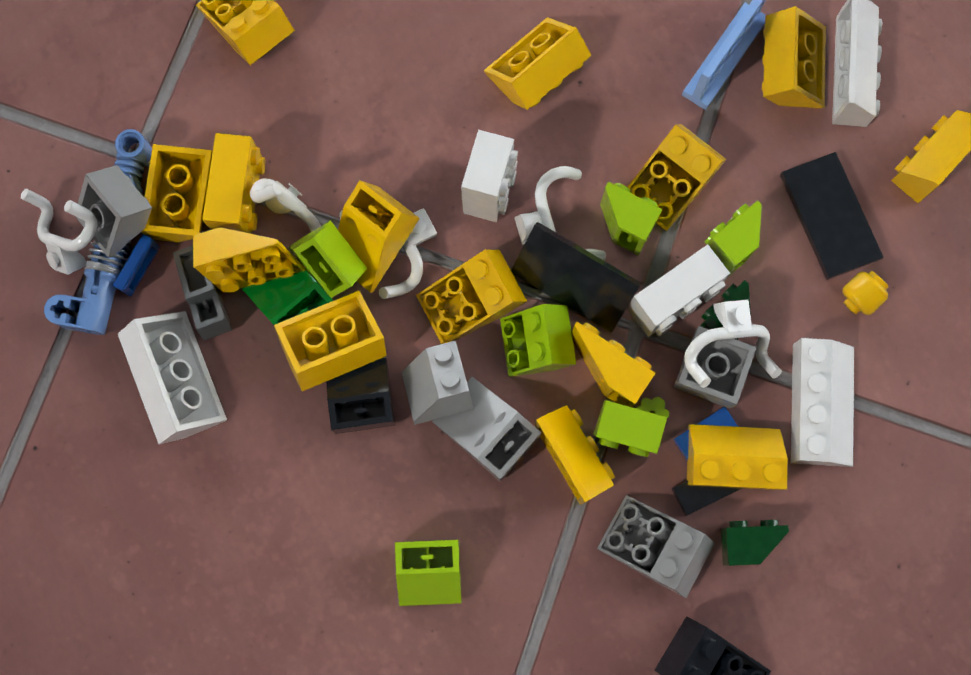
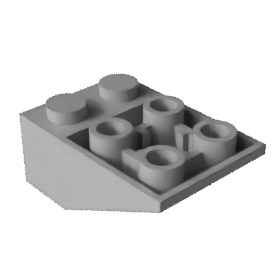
M471 377L467 384L473 410L435 419L432 422L501 482L537 441L541 432L519 412L474 377Z
M626 495L597 549L686 598L715 543L706 534Z

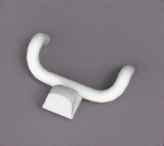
M559 166L550 169L541 176L535 190V203L538 211L519 214L514 218L522 245L525 244L537 222L556 232L547 203V188L553 181L560 178L579 180L582 176L581 170L569 166ZM585 249L602 260L606 258V253L603 250Z
M262 178L253 184L250 190L252 201L257 203L265 202L267 207L277 214L293 211L308 225L311 232L321 226L313 213L297 198L299 194L301 196L302 194L290 183L288 184L290 185L288 189L280 182L267 178Z
M24 189L21 193V199L41 209L37 234L38 238L46 244L48 250L46 257L49 265L54 270L67 275L85 267L86 260L78 251L85 248L96 234L98 222L95 214L89 209L69 200L64 206V211L85 222L84 229L74 240L51 234L49 228L54 214L53 206L45 197L29 189Z
M424 208L414 212L420 219L403 244L411 262V274L407 280L400 284L380 288L379 296L382 299L404 295L413 290L421 280L423 261L416 245L437 235Z
M739 300L713 304L715 314L723 327L710 329L698 335L690 343L684 355L686 369L700 387L708 386L711 379L698 365L697 355L707 344L725 339L757 336L756 359L772 378H777L782 370L767 353L770 342L769 331L763 325L751 323L749 301Z

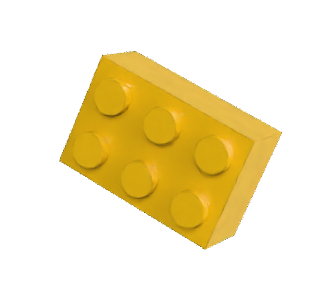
M215 133L202 219L210 230L221 227L251 234L257 228L258 217L257 213H254L256 202L252 201L250 190L253 184L259 180L260 175L264 174L266 162L265 157H262L260 153V148L256 146L251 136Z

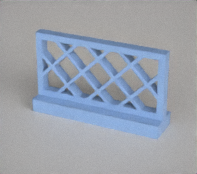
M752 0L750 4L746 2L743 4L684 89L682 96L704 110L708 108L765 25V14L761 10L766 0Z

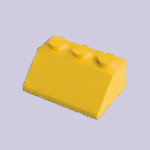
M796 6L765 15V28L763 30L765 46L762 58L764 65L763 97L778 106L825 107L826 26Z
M547 17L489 65L484 72L512 103L528 110L536 106L541 101V98L550 90L557 88L570 73L581 68L584 61L592 55L576 27Z
M956 110L949 118L943 115L932 127L935 133L930 138L925 135L914 146L913 149L917 153L912 158L906 156L894 168L898 173L891 181L915 202L919 203L936 189L971 151V113Z
M153 144L144 196L152 209L146 227L141 231L144 235L153 240L182 242L191 240L193 235L201 233L212 150Z
M360 291L274 325L290 368L302 392L387 356L384 336Z
M566 405L536 419L534 426L541 432L540 438L578 503L582 505L613 487L612 479L615 478V475L607 462L602 464L596 453L599 452V448L591 436L586 437L580 427L584 424L575 409L570 411Z
M688 425V485L787 490L788 458L780 429Z

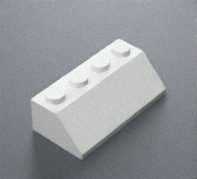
M847 0L836 17L832 124L867 127L879 114L880 101L876 100V90L880 86L881 74L877 72V63H879L882 47L878 45V36L881 34L883 22L879 18V7L870 0Z
M186 311L137 318L132 320L118 333L158 444L187 438L227 420Z
M801 338L793 344L791 463L853 467L854 347L835 340Z

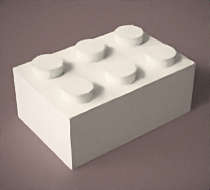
M478 129L461 186L464 214L493 222L498 221L499 214L505 215L509 201L508 187L513 188L517 174L516 167L518 161L516 160L518 151L514 150V139Z
M707 244L632 298L627 310L647 337L654 333L660 336L673 326L672 324L677 321L676 317L686 318L697 309L696 307L702 303V299L707 303L721 292L720 290L726 286L724 281L730 272Z

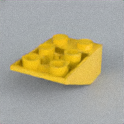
M201 0L196 4L203 15L250 66L295 31L280 5L274 0Z
M675 124L629 184L628 188L635 196L650 198L658 204L657 207L661 208L662 211L656 223L668 231L727 159L685 126Z
M359 180L343 207L338 231L367 267V270L360 276L357 282L370 293H373L420 218L380 187Z
M221 227L193 235V267L223 293L235 292L239 288L250 285H261L266 281L280 277H291L295 273L305 271V267L278 239Z
M490 249L483 250L416 295L441 344L456 341L505 316L527 302L501 251Z
M576 322L572 331L573 342L602 394L614 403L633 407L655 375V372L650 370L652 366L640 357L634 359L624 353L626 349L620 343L612 339L608 342L600 337L599 330L586 322L583 325Z

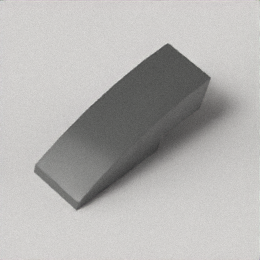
M193 245L173 252L184 296L190 305L195 327L200 336L205 341L232 331L219 289L193 267Z

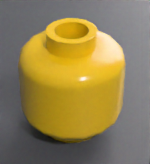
M861 271L843 287L842 292L846 297L843 304L855 315L859 312L865 315H872L888 299V292L886 290L889 286L875 272L870 271L867 273Z

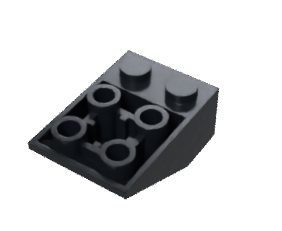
M387 356L326 381L331 431L335 434L396 426Z
M687 616L654 670L660 675H769L771 670L711 629Z

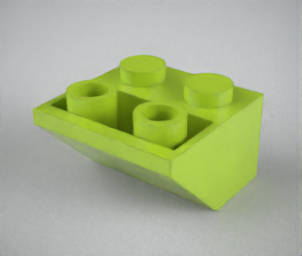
M608 182L605 186L600 206L612 243L639 256L662 209L657 207L658 204L650 198L635 196L625 185Z
M756 201L750 207L747 204L741 206L732 215L733 218L727 222V225L724 222L720 223L709 233L710 236L704 241L730 272L729 275L747 262L759 247L762 204L759 201Z
M331 220L288 247L307 272L331 298L352 287L367 270L365 264Z
M541 304L500 318L508 377L555 371L576 365L567 306Z
M604 400L593 435L599 438L598 443L618 449L620 443L629 446L628 451L630 453L648 458L649 452L658 453L667 417Z
M459 540L395 542L399 606L462 603Z

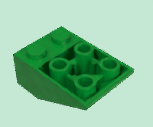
M306 270L295 273L291 277H280L266 281L261 285H250L242 288L273 325L333 301Z

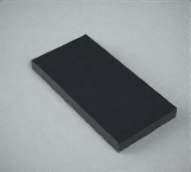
M836 152L788 169L780 174L826 280L884 258Z
M539 222L534 225L511 269L513 275L611 333L641 285L640 281Z

